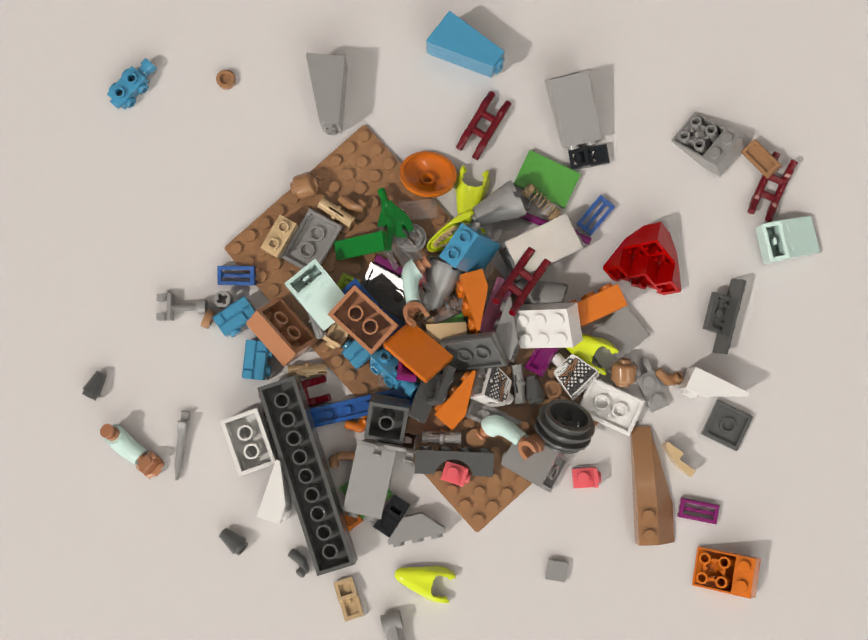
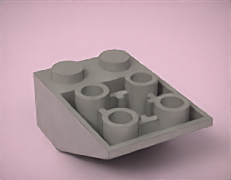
M696 112L671 140L702 167L719 177L744 149L740 136Z
M508 296L507 301L503 300L500 308L502 315L500 319L497 318L494 330H496L495 334L509 362L514 363L520 344L515 316L509 314V310L514 302Z

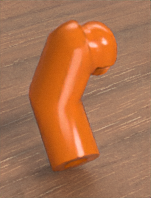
M363 416L357 422L346 420L344 428L359 433L364 432L367 416Z

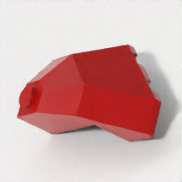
M662 222L644 225L626 237L603 266V270L614 281H629L631 286L646 289V287L656 289V293L662 295L679 293L682 290L677 251L670 232Z

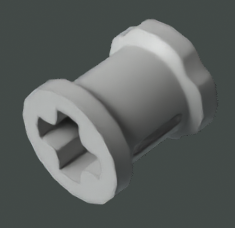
M221 290L214 295V303L218 307L225 309L234 303V298L230 293ZM222 296L226 297V299H225V300H226V303H225V304L221 302V301H222V298H221Z

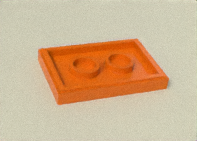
M408 323L405 324L383 343V347L425 383L453 360L452 354L417 325L413 328Z

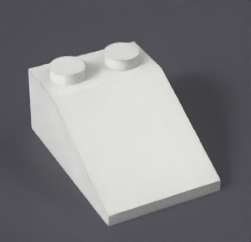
M698 367L687 368L684 380L678 387L682 391L681 394L690 399H696L697 397H745L749 395V392Z
M276 459L257 517L280 524L289 518L292 508L289 507L291 503L290 491L280 459Z

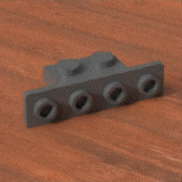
M731 279L727 296L718 292L711 293L702 329L717 334L712 351L714 353L728 354L745 291L746 280Z
M447 364L427 383L421 380L408 416L421 423H426L432 406L440 405L446 400L447 390L454 380L456 368Z

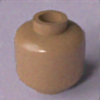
M305 172L294 176L290 187L295 197L306 199L317 195L320 182L317 176H313L310 172Z
M619 358V361L612 363L611 380L615 382L616 386L630 387V384L636 381L637 366L629 358Z

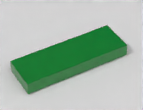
M378 231L334 242L337 261L388 250L386 231Z

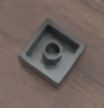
M372 393L364 438L403 445L411 399Z

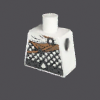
M558 353L551 361L558 367L553 372L555 378L572 401L599 377V373L595 368L574 354L565 359Z
M499 367L478 369L470 398L490 407L509 405L514 400V395L509 392L512 384L511 379Z

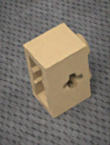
M279 215L263 242L261 249L281 260V256L299 226L284 216Z

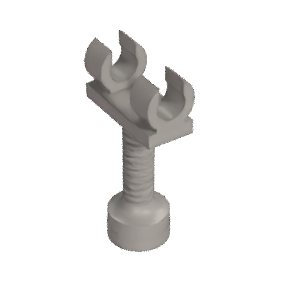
M157 294L158 302H167V313H156V320L174 321V311L196 310L199 315H205L208 310L207 299H199L196 304H174L173 294Z

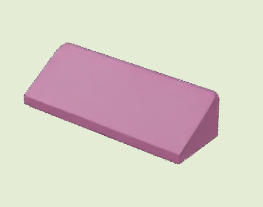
M497 277L482 318L480 333L496 331L494 330V325L497 318H501L502 312L500 308L503 300L507 301L508 296L510 297L512 294L508 290L498 305L492 302L494 296L505 282L503 278Z

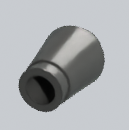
M96 371L82 388V394L96 401L101 396L107 375Z
M537 375L526 377V400L529 401V405L544 403L546 396Z
M227 528L223 529L219 534V538H221L233 554L236 553L239 556L248 546L246 538Z

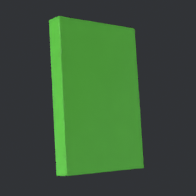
M529 150L513 184L524 190L532 183L536 186L535 189H538V193L542 192V196H546V200L549 199L551 203L565 209L581 174Z

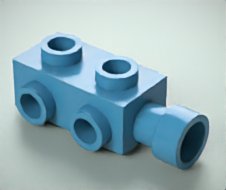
M146 58L140 63L141 66L138 70L133 66L127 68L122 73L119 81L110 86L107 95L112 98L110 102L116 108L122 107L126 109L127 107H133L136 103L135 98L139 93L144 94L148 90L149 86L147 84L149 81L146 77L157 68Z
M384 347L377 350L374 355H371L370 369L375 375L380 374L389 388L394 387L398 390L402 387L410 398L415 396L419 387L417 382L396 380V370L398 367V359Z

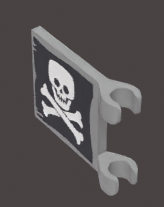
M405 432L403 445L377 440L374 445L373 455L381 457L383 448L405 452L404 462L412 463L419 435Z

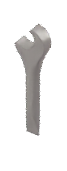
M181 410L180 421L178 420L175 481L179 478L183 464L185 439L190 420V412Z

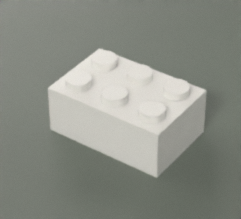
M577 302L524 304L515 315L520 348L574 347L583 341Z
M255 408L220 421L239 477L275 464L278 456L261 408Z

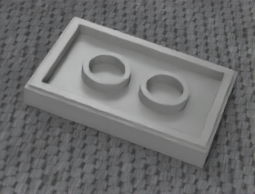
M309 208L281 258L300 269L304 268L314 259L322 265L343 226Z
M627 306L623 307L589 334L610 341L618 349V354H612L609 349L602 346L597 349L593 358L606 371L612 366V363L618 361L619 358L625 356L650 336Z

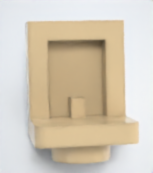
M335 322L331 325L327 335H324L323 340L327 341L325 345L336 350L337 347L342 348L349 334Z

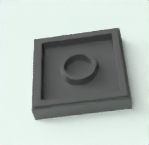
M716 400L701 435L734 451H738L753 416L727 403Z

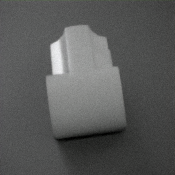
M400 611L380 615L382 629L386 633L387 640H405Z

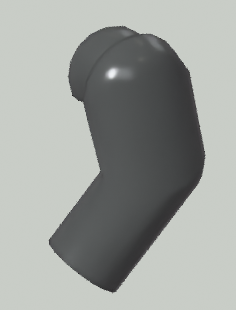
M293 548L288 553V557L298 564L299 568L296 570V574L303 578L309 573L310 569L306 558Z

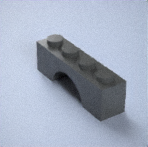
M420 446V449L415 450L414 474H435L440 464L447 460L456 459L466 463L471 469L473 476L493 477L494 453L490 452L489 448H478V452H472L470 448L459 447V451H451V447L439 446V450H431V446Z

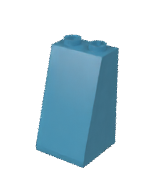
M450 10L426 40V50L429 55L490 78L494 74L498 75L504 66L505 51Z
M461 223L439 257L454 268L465 272L479 269L484 271L501 247V244L471 223Z

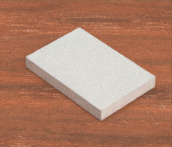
M596 379L586 388L579 405L590 413L594 421L630 436L645 401Z

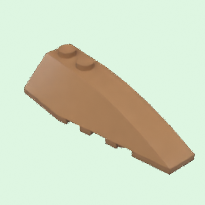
M634 426L630 434L635 543L639 546L675 542L673 502L650 426Z

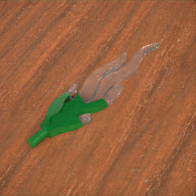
M379 188L377 191L381 200V212L377 229L378 231H384L385 227L387 229L388 250L385 251V254L396 271L398 265L393 252L399 259L402 269L410 259L413 261L423 259L421 252L407 238L402 227L406 229L409 237L415 243H418L419 238L407 214L388 199L385 188ZM425 271L422 273L423 278L420 281L422 286L430 292L431 287L427 283ZM419 288L420 303L429 313L428 300Z

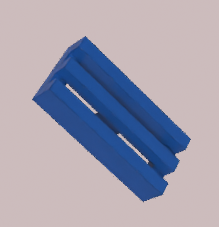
M600 195L576 225L591 236L615 206ZM600 201H602L603 204L591 217V219L586 223V225H584L582 222L592 212L596 205ZM607 205L609 209L590 230L588 227Z
M217 266L218 285L254 286L256 285V266ZM222 270H250V274L222 273ZM223 277L250 278V281H223Z

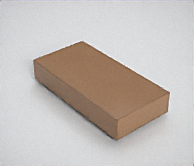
M756 139L751 141L741 151L767 179L782 166Z

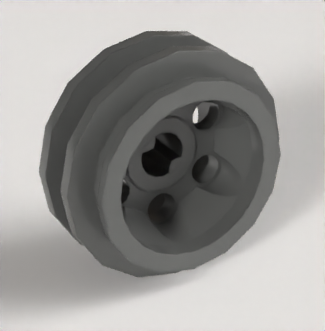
M563 399L552 400L544 404L539 409L534 424L536 433L546 442L545 446L562 454H573L585 450L590 445L591 438L595 432V425L590 413L581 405Z

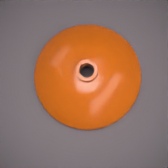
M430 151L416 152L405 158L400 166L401 182L409 191L419 196H442L448 193L456 183L457 172L455 166L448 158L439 153Z

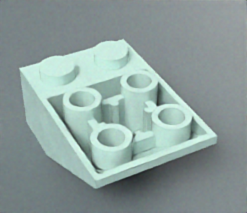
M811 216L761 224L755 228L764 265L820 253Z
M314 259L284 284L320 328L325 331L335 323L327 314L345 295L318 261Z

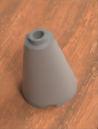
M511 180L472 208L474 211L472 215L474 223L479 222L480 225H485L526 215L522 201Z
M430 255L428 261L432 267H427L423 303L426 304V308L437 311V308L442 309L457 285L456 282L459 280V275L464 274L465 271L456 269L443 259L439 261L436 259V256Z
M521 279L515 285L523 290L529 281ZM538 281L524 303H564V297L567 294L569 285L558 282Z

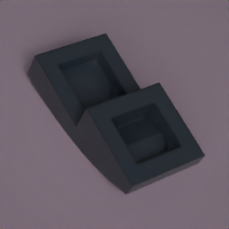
M607 144L568 150L571 169L610 164Z
M394 494L383 511L382 519H378L373 527L387 537H390L411 504Z

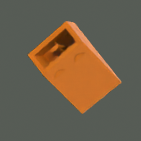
M483 269L459 275L458 282H456L457 287L455 290L458 299H462L463 305L461 310L463 316L468 318L467 329L469 334L479 333L488 291Z
M475 370L471 373L467 371L460 379L463 383L459 387L454 386L448 392V400L434 408L437 411L434 415L451 430L466 415L476 374Z
M698 546L692 585L749 599L755 598L761 558Z

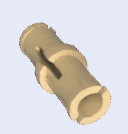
M324 197L317 206V208L331 215L333 220L337 219L349 228L356 219L342 210L340 205L336 206Z
M305 362V364L288 365V377L298 374L299 376H306V378L314 375H327V363L309 364V362Z

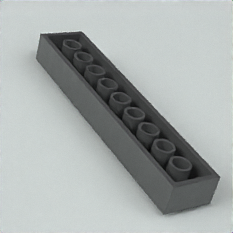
M299 374L257 387L317 576L355 565L358 558Z

